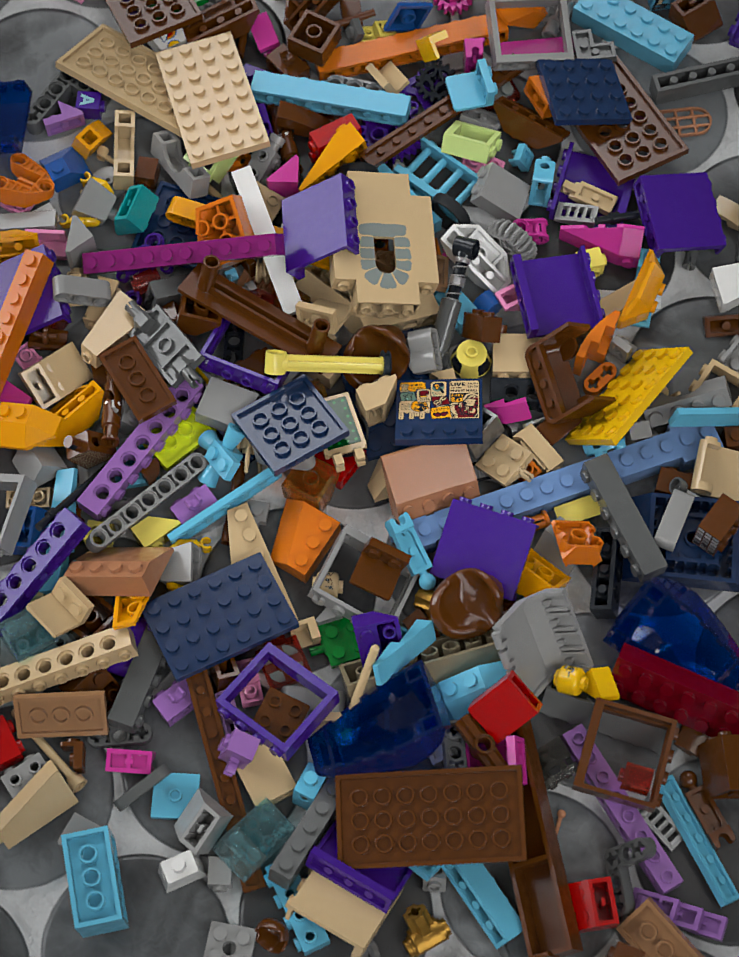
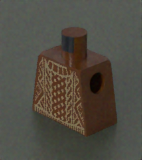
M90 430L75 436L68 435L63 441L67 452V459L85 469H90L111 459L117 451L116 447L110 448L101 445L103 433Z

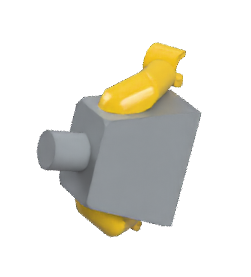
M85 172L86 180L80 178L84 188L70 215L77 216L86 227L102 226L107 218L114 221L118 210L113 207L117 197L114 195L112 188L106 180L94 176L91 177L89 172ZM62 214L61 218L66 220V222H59L63 229H68L71 226L72 217L69 218L67 214Z
M203 537L201 541L197 539H179L170 547H173L174 552L160 577V582L164 583L168 590L173 591L200 579L201 552L210 553L212 550L211 546H204L203 544H210L211 539L209 537Z

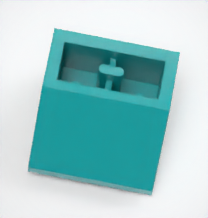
M143 184L129 187L114 219L115 233L117 235L142 233L148 227V222L152 213L156 210L159 198Z

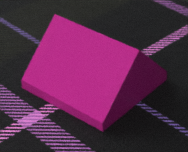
M297 155L293 156L266 179L269 190L276 192L285 199L300 192L298 189L300 187V167Z

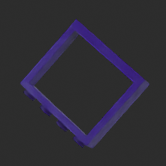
M222 318L221 326L213 329L201 350L202 355L206 359L198 368L222 376L227 380L240 383L245 387L258 390L266 395L282 387L290 371H287L285 375H278L276 380L212 356L231 322Z
M268 642L215 701L218 708L217 711L223 715L224 719H231L239 730L247 731L252 736L261 739L259 745H266L274 756L282 757L288 761L336 707L340 699L337 690ZM268 661L322 699L319 705L285 743L231 704L233 699Z

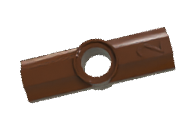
M470 713L454 723V727L470 747L472 757L479 760L483 767L508 765L495 747L493 737L484 732L478 722L471 717ZM478 743L484 744L487 751L481 750L478 747Z

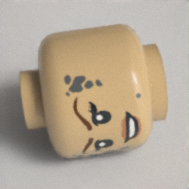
M328 572L320 589L337 598L338 593L343 594L344 581L339 580L338 573ZM313 576L312 586H313V584H314V582H315L317 576Z

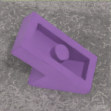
M58 101L61 114L43 119L48 136L86 125L82 110Z

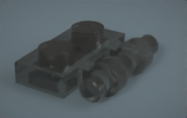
M557 736L537 749L546 790H553L564 779H570L575 776L574 773L577 771L578 762L576 761L571 765L567 764L566 760L573 755L562 736ZM559 765L562 771L551 776L549 770Z

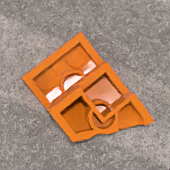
M615 310L608 314L586 336L576 354L573 374L581 375L587 359L601 364L604 363L616 329V323L621 313L620 311Z

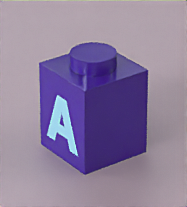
M78 91L75 108L82 110L85 119L101 120L102 113L106 112V101L103 100L102 93Z

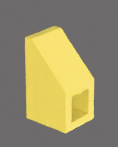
M148 516L130 529L133 537L141 547H163L169 541L167 534L181 526L179 520Z

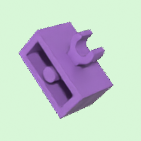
M206 484L201 487L193 488L189 495L183 499L175 500L169 508L172 517L175 520H179L182 525L218 500Z
M186 679L178 683L174 680L170 688L166 691L164 689L159 691L152 700L154 708L169 727L194 710Z
M236 728L231 734L227 733L225 738H222L217 749L220 751L218 759L227 762L223 774L232 777L237 767L243 770L253 760L261 739Z

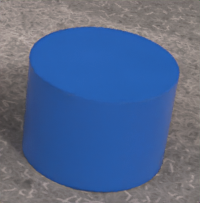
M486 290L473 302L478 309L495 312V315L502 308L491 290Z

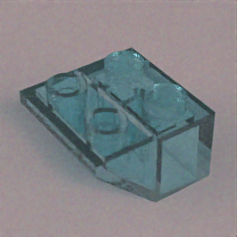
M27 609L0 622V637L18 663L59 641Z

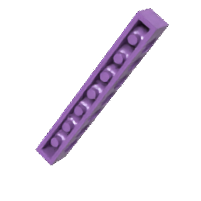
M184 380L176 389L172 386L169 387L177 404L136 427L77 499L78 507L97 521H100L103 517L106 518L111 513L113 504L116 501L119 502L124 497L126 488L137 481L142 468L146 469L150 465L152 456L156 451L159 453L166 443L165 440L169 435L173 436L179 428L178 424L182 419L186 420L192 412L191 408L195 403L197 405L200 403L204 394V385L202 383L200 385L196 380L195 382L199 387L193 389ZM181 396L188 398L183 402L177 400ZM167 412L175 414L170 418L164 416ZM154 428H160L162 430L160 433L157 434L151 432V430ZM141 444L148 445V448L145 450L138 449V446ZM128 460L135 461V464L132 466H126L125 462ZM116 476L122 478V480L117 483L111 481V479ZM101 493H107L108 497L105 499H99L98 495Z
M582 723L564 733L560 740L576 767H578L587 734ZM594 743L585 776L586 783L628 796ZM596 797L625 843L639 837H651L655 841V856L638 864L656 892L666 895L679 887L684 880L638 809Z

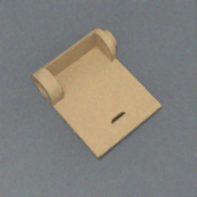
M705 436V439H700L690 491L719 499L724 493L731 499L739 501V451L721 447L718 439L712 436Z

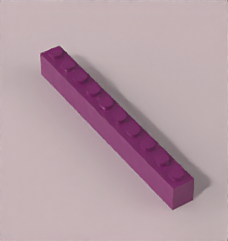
M272 233L82 253L84 274L95 275L202 264L204 257L207 255L218 257L220 262L285 255L284 234Z

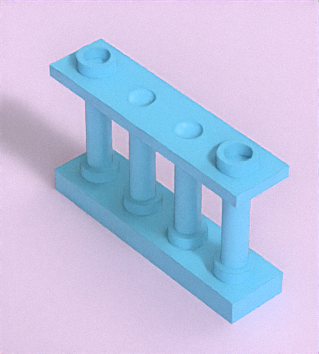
M423 137L421 139L422 152L408 167H402L400 164H397L393 172L395 174H409L410 189L417 196H430L431 200L437 193L446 194L461 178L469 183L455 199L462 205L472 194L471 190L478 179L477 173L451 155L441 152V148L434 141ZM430 156L437 163L423 179H419L413 172ZM446 167L453 174L439 189L435 190L429 186V183ZM438 204L450 219L458 222L457 218L447 208Z

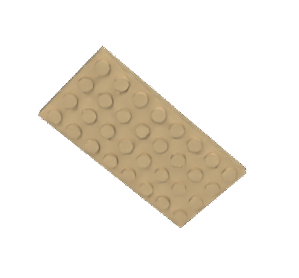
M101 24L56 61L57 69L182 138L156 58V52L143 45L131 49L122 33L105 24Z
M231 31L155 53L192 169L271 147Z

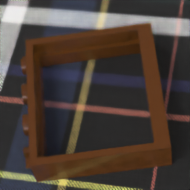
M597 697L572 790L653 813L656 807L660 808L663 794L659 792L661 785L665 786L669 772H666L665 769L667 763L671 764L674 750L671 749L672 741L676 742L678 739L679 728H676L678 720ZM602 712L666 730L648 802L584 783Z

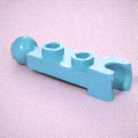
M405 512L398 517L400 525L394 519L386 521L385 527L397 548L411 555L407 565L411 576L419 574V586L424 590L433 589L436 579L427 572V569L433 567L413 527L414 524L409 514Z

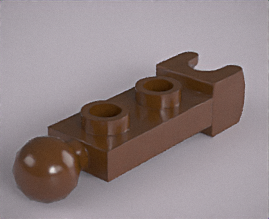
M690 770L682 772L679 777L680 784L689 789L684 796L715 852L721 846L719 837L725 838L729 844L735 842L736 836L725 821L714 799L706 800L703 784L700 786L696 785V774Z

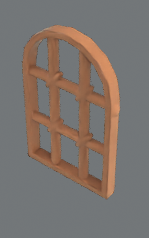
M701 107L660 110L662 114L674 113V116L666 119L667 121L675 120L676 125L673 129H677L680 138L703 135L709 131L712 125L710 113ZM690 111L691 113L689 116H677V112ZM694 111H700L704 114L694 115ZM708 117L709 123L696 124L695 119ZM692 118L693 124L679 126L680 120ZM708 126L704 131H697L699 127ZM694 128L693 133L681 134L680 130Z

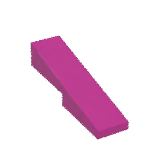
M562 37L500 43L502 55H511L512 53L564 52Z

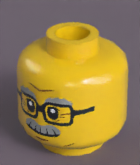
M571 665L561 666L560 669L555 671L553 677V685L557 691L570 696H579L583 690L587 689L589 683L584 669Z

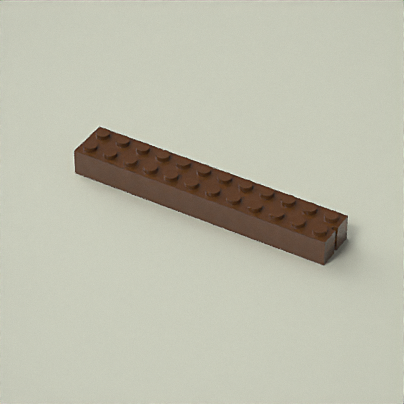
M529 720L509 735L524 738L527 785H523L527 861L508 862L528 957L568 956L582 952L583 946L531 720Z

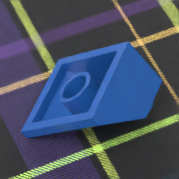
M401 0L383 28L384 32L420 29L433 8V4L419 0Z
M72 146L39 161L54 182L56 193L80 183V178L86 180L85 172H89L92 177V173L83 157Z

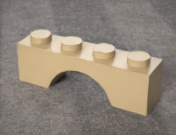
M115 110L113 190H128L130 186H134L135 111Z

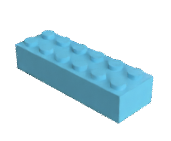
M579 0L573 7L571 22L584 29H591L593 34L608 42L614 41L615 46L663 72L676 70L691 49L694 34L631 0Z

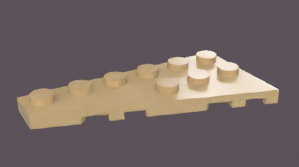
M247 502L227 510L231 565L261 552L297 621H299Z

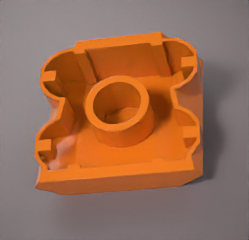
M553 520L551 522L565 566L569 564L593 565L594 568L602 561L600 552L604 542L600 537L594 536L596 529L590 524V521Z

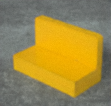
M446 29L416 40L424 63L440 59L435 43L448 37Z

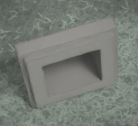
M326 607L315 621L317 626L343 617L335 615L331 609Z

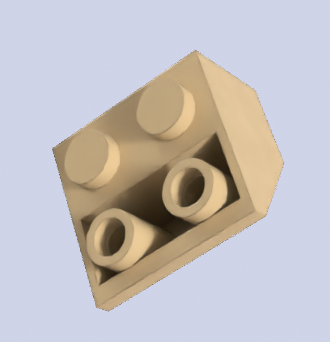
M396 374L382 376L378 381L364 383L356 389V408L359 414L366 420L368 427L386 421L397 396Z

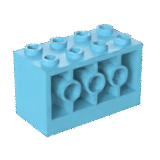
M108 825L61 835L75 930L85 938L128 929L129 923L116 841Z

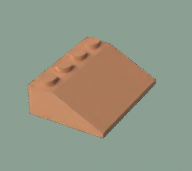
M466 444L416 445L380 456L391 512L399 523L398 517L405 512L413 520L450 507L452 500H459L460 496L468 499L480 496L478 480Z
M106 547L98 553L88 551L71 561L64 576L85 596H151L174 549L173 547Z

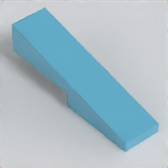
M417 619L400 642H390L373 664L376 685L382 686L436 641L434 623L431 620Z

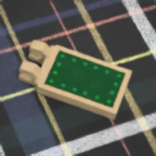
M345 392L324 398L349 429L350 433L348 437L323 450L325 459L332 458L337 473L345 471V462L342 455L353 452L357 467L366 465L363 449L367 448V443L349 393Z

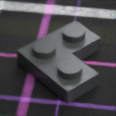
M591 29L571 31L576 59H612V62L617 61L614 41L594 44Z

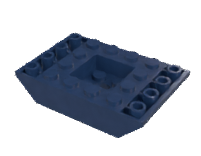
M651 492L631 497L653 538L656 535L672 494ZM694 498L673 553L659 547L668 564L665 572L642 583L739 592V530L734 536H731L728 545L722 553L717 551L714 557L687 540L688 535L695 534L698 525L718 499ZM623 557L622 581L640 583L638 577H634L631 572L629 560Z

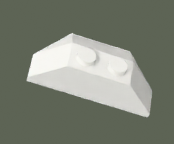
M452 224L439 239L446 255L453 262L455 256L452 254V246L457 236L479 240V254L475 260L471 261L470 265H468L469 268L466 270V275L477 286L484 290H491L495 294L511 283L507 253L480 225Z

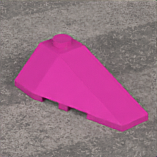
M598 224L596 228H589L586 225H561L559 239L577 248L585 245L586 250L600 247L601 253L605 254L608 262L624 268H637L645 226L617 224L615 228H606L605 224Z

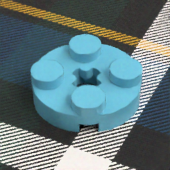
M624 436L616 446L582 445L586 456L595 455V457L606 454L607 450L625 448L626 440Z

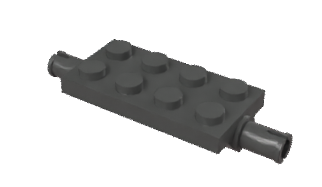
M135 300L129 301L128 303L132 308L126 304L125 310L133 317L134 328L128 335L130 337H137L154 366L172 387L176 389L184 380L193 389L199 387L195 381L197 380L201 385L203 379L194 370L206 359L161 306L156 304L152 310L145 311L140 308Z

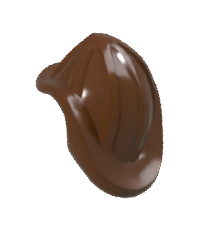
M367 325L360 328L348 342L343 356L379 357L382 350L385 353L389 350L392 360L391 375L396 374L397 380L403 376L410 362V352L406 345L405 336L400 328L393 325ZM343 373L346 381L355 389H358L364 383H373L379 379V374Z
M465 568L456 571L438 585L430 599L429 612L432 622L442 634L453 639H470L488 632L500 620L503 614V585L496 577L488 575L478 568Z

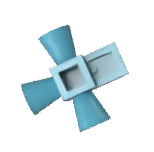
M228 424L223 441H220L214 430H206L199 436L198 444L207 450L204 457L209 464L197 478L202 484H206L210 488H216L220 476L223 480L230 482L240 466L243 454L236 446L245 438V435L236 424Z

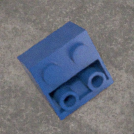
M37 506L29 507L13 554L25 555L26 550L38 540L42 531H38L35 528V524L45 517L47 510Z

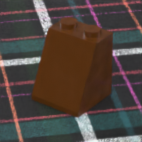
M731 731L719 732L717 737L706 738V742L697 745L705 799H739V735H732Z

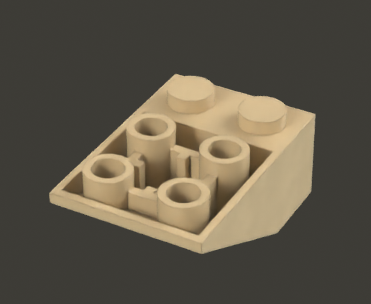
M72 341L18 373L35 403L42 409L59 401L93 378L91 371Z

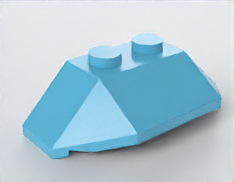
M502 662L478 665L439 682L429 693L436 715L449 721L459 720L464 715L469 714L467 709L472 701L506 675L507 670L504 669Z

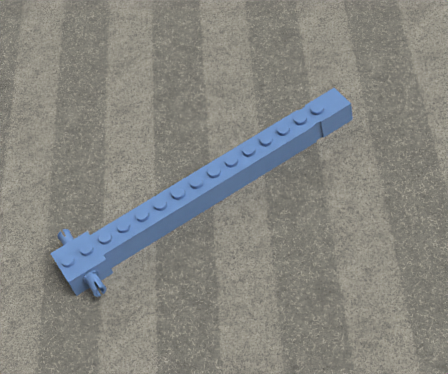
M668 425L665 433L607 453L624 485L659 474L661 467H679L681 472L694 468L700 439H705V436L717 438L718 442L721 443V447L724 446L714 426L670 427ZM593 458L537 476L531 482L523 481L471 499L472 505L480 507V503L493 506L492 511L501 513V509L514 513L513 517L520 520L522 516L531 517L540 514L542 510H546V512L552 511L554 507L591 495L590 488L587 483L583 482L580 472L583 463ZM450 507L436 511L432 515H424L412 520L413 527L427 554L436 551ZM389 535L391 543H395L393 538Z

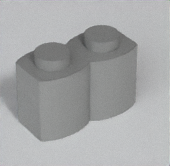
M430 327L408 332V338H406V345L410 350V362L408 365L413 374L422 375L442 371V357L439 350L440 341L437 329Z

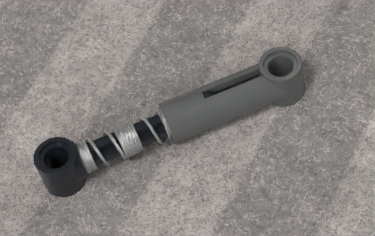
M457 236L453 242L452 254L455 256V266L452 267L453 274H450L449 284L447 285L449 287L448 293H445L446 297L441 298L434 328L437 329L439 335L442 370L447 369L450 361L449 349L462 305L459 296L462 294L461 289L465 285L466 279L464 277L467 276L466 270L469 268L468 265H470L471 261L475 260L479 254L480 242L477 239Z

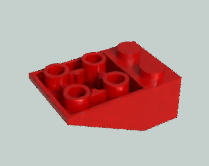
M611 876L568 884L579 933L617 928L619 918Z

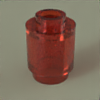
M150 268L133 275L134 280L130 282L134 292L139 291L140 295L146 293L150 281L160 280L161 278L156 268L153 270Z

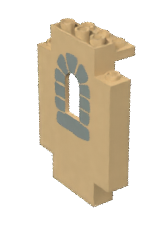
M347 171L346 176L352 179L355 184L360 254L355 255L348 249H344L329 256L331 289H338L339 291L352 290V300L348 307L349 315L357 317L410 318L411 315H416L421 305L420 293L423 295L434 294L439 284L431 197L410 195L409 174ZM374 239H393L395 270L393 272L383 273L377 268Z

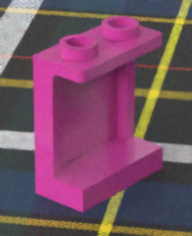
M512 735L506 736V739L499 744L495 742V747L508 765H522L523 785H527L524 738ZM465 743L467 767H483L479 760L472 757L470 747ZM478 743V747L481 750L487 751L484 744Z

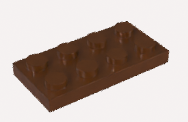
M136 336L98 355L99 360L139 424L177 404L175 397Z

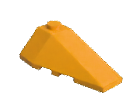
M351 122L347 125L342 124L336 129L337 133L333 135L298 188L300 192L324 181L327 175L334 176L340 166L356 161L359 153L367 148L366 141Z
M115 596L113 630L136 626L150 596Z

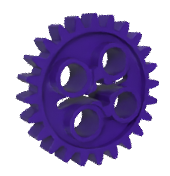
M413 110L410 111L408 121L414 118ZM362 120V125L360 126L361 136L366 141L367 147L380 140L376 139V137H381L382 139L400 126ZM421 139L391 158L392 163L395 164L396 159L403 163V157L410 160V153L416 155L417 149H421Z

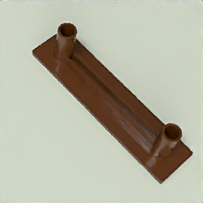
M214 255L204 257L203 263H198L178 287L177 291L277 350L286 351L287 354L336 356L341 350V344L327 337L330 330V323L322 318L316 319L313 326L310 327L218 274L220 260Z

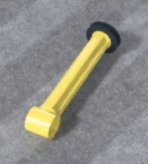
M274 349L266 350L264 373L269 375H285L287 371L379 374V378L385 375L391 376L392 360L389 350L386 353L382 350L379 357L294 355L287 354L283 350Z

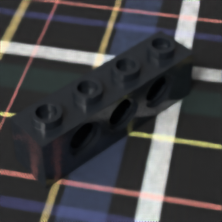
M491 377L490 403L504 399L505 403L526 397L529 410H537L543 413L538 396L534 399L527 396L529 394L537 396L532 378ZM507 394H514L516 397L509 398Z
M597 528L596 536L600 537L604 544L600 552L602 561L593 568L589 610L596 619H618L623 555L620 550L621 545L611 535L610 528Z

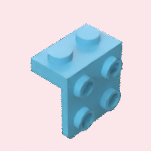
M485 58L477 60L474 72L447 76L445 79L452 106L456 112L492 106L495 95L498 94L497 84L492 81V69L490 66H487Z

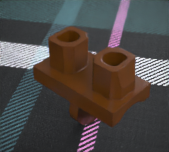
M45 326L30 333L27 346L28 348L40 351H56L67 344L69 332Z

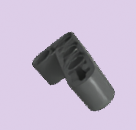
M60 71L24 114L28 132L32 135H38L46 129L43 119L57 115L60 112L58 101L67 104L72 96L77 98L78 91L95 92V89Z

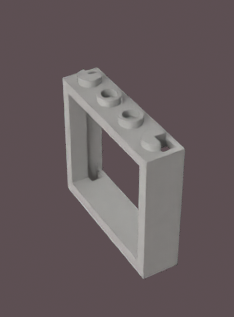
M567 0L486 1L485 12L493 71L537 69V59L556 61L570 59L574 61ZM558 6L564 52L501 54L496 9Z
M0 473V490L15 491L0 533V557L3 555H13L37 487V483L23 474Z
M346 524L340 531L307 596L315 604L328 607L332 613L337 616H344L351 620L352 623L351 616L363 613L320 589L343 542L362 552L364 545L370 539L367 535ZM407 566L401 572V575L407 577L389 615L399 617L419 576L417 574L412 577Z

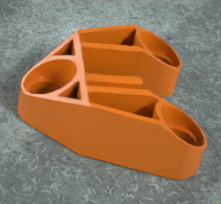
M23 153L11 155L10 169L17 177V181L0 176V202L6 205L28 208L52 198L55 185L47 170Z

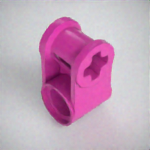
M516 219L513 221V223L515 222L519 227H522L524 231H527V234L533 238L532 241L536 244H545L549 241V235L546 230L548 226L547 219Z

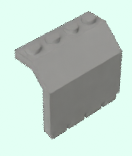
M565 587L547 588L516 601L492 627L494 632L491 636L496 649L499 650L498 654L502 665L507 670L506 674L513 670L536 697L553 680L555 671L560 669L561 666L571 665L581 667L584 670H589L594 666Z

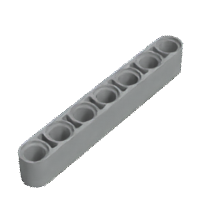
M201 453L191 454L96 527L86 539L88 550L94 553L102 551L195 479L206 467L207 461L204 455ZM191 462H196L199 465V468H194L191 465ZM175 474H180L183 477V481L177 480ZM159 486L165 487L167 493H162L159 490ZM142 499L150 500L151 506L145 505ZM126 511L133 512L135 518H129L126 515ZM109 524L117 525L119 531L111 530ZM93 537H99L102 540V544H96L93 541Z

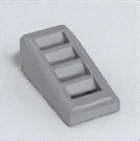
M559 202L554 221L568 225H586L589 228H594V218L598 215L599 207ZM563 209L567 210L565 216H561ZM571 211L574 212L573 217H569Z
M661 806L660 808H655L654 812L657 815L651 821L648 817L652 813L643 811L641 816L654 836L672 852L683 840L672 818ZM662 818L664 822L656 828L655 824ZM669 825L671 829L663 835L661 831ZM676 832L678 835L669 842L667 839Z

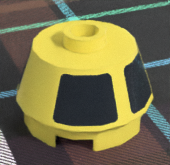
M471 339L460 343L453 350L450 357L452 368L462 379L479 378L489 371L492 364L491 354L485 345Z

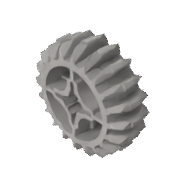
M501 218L493 222L487 229V233L507 253L509 263L512 255L521 254L522 261L535 259L538 250L536 243L532 241L533 238L527 234V231H524L515 222L512 223L508 219Z

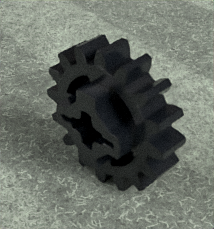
M432 61V66H428L425 63V70L419 69L420 76L415 77L418 82L415 84L416 89H419L418 95H424L423 99L425 102L431 99V104H434L435 100L439 102L449 95L445 83L446 77L443 76V73L447 76L455 75V69L449 70L450 64L443 66L442 61L438 65ZM439 77L440 82H438L434 88V83H436V80H438ZM425 87H428L431 91L428 92Z

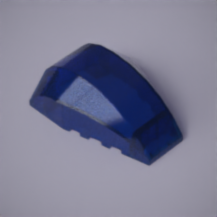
M654 577L645 581L620 612L602 640L619 653L624 643H627L736 691L739 690L738 645L703 599L695 591L680 582L668 578Z
M422 660L391 675L390 679L382 686L375 685L377 687L376 690L369 695L365 693L359 698L360 702L351 709L347 707L341 712L342 716L334 722L330 720L307 739L315 773L318 776L335 778V775L393 772L419 764L440 747L447 739L452 726L442 695Z

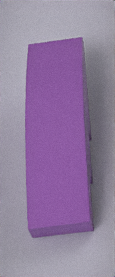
M634 887L635 910L646 899L651 897L679 929L719 942L723 941L728 924L727 917L706 912L703 908L682 903L676 898Z

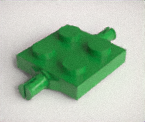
M342 618L318 626L321 635V645L309 648L311 657L324 653L329 660L331 669L337 668L341 664L361 659L351 620Z

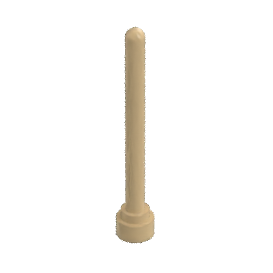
M376 644L370 648L344 720L337 724L334 731L335 737L342 741H349L352 738L354 732L352 722L380 650Z
M13 709L11 711V715L15 719V713ZM32 738L67 778L66 782L73 793L80 791L87 784L84 776L73 772L44 738Z

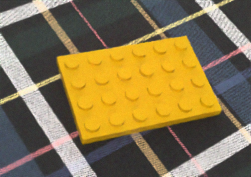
M689 347L640 349L632 355V360L620 369V374L616 379L609 382L605 392L599 395L615 397L616 402L592 416L582 418V423L569 432L565 438L566 442L569 445L616 446L693 354L692 350Z

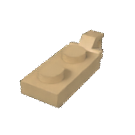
M565 179L561 187V192L568 195V198L579 204L598 206V212L604 215L612 213L618 201L617 196L583 181L581 183H572Z

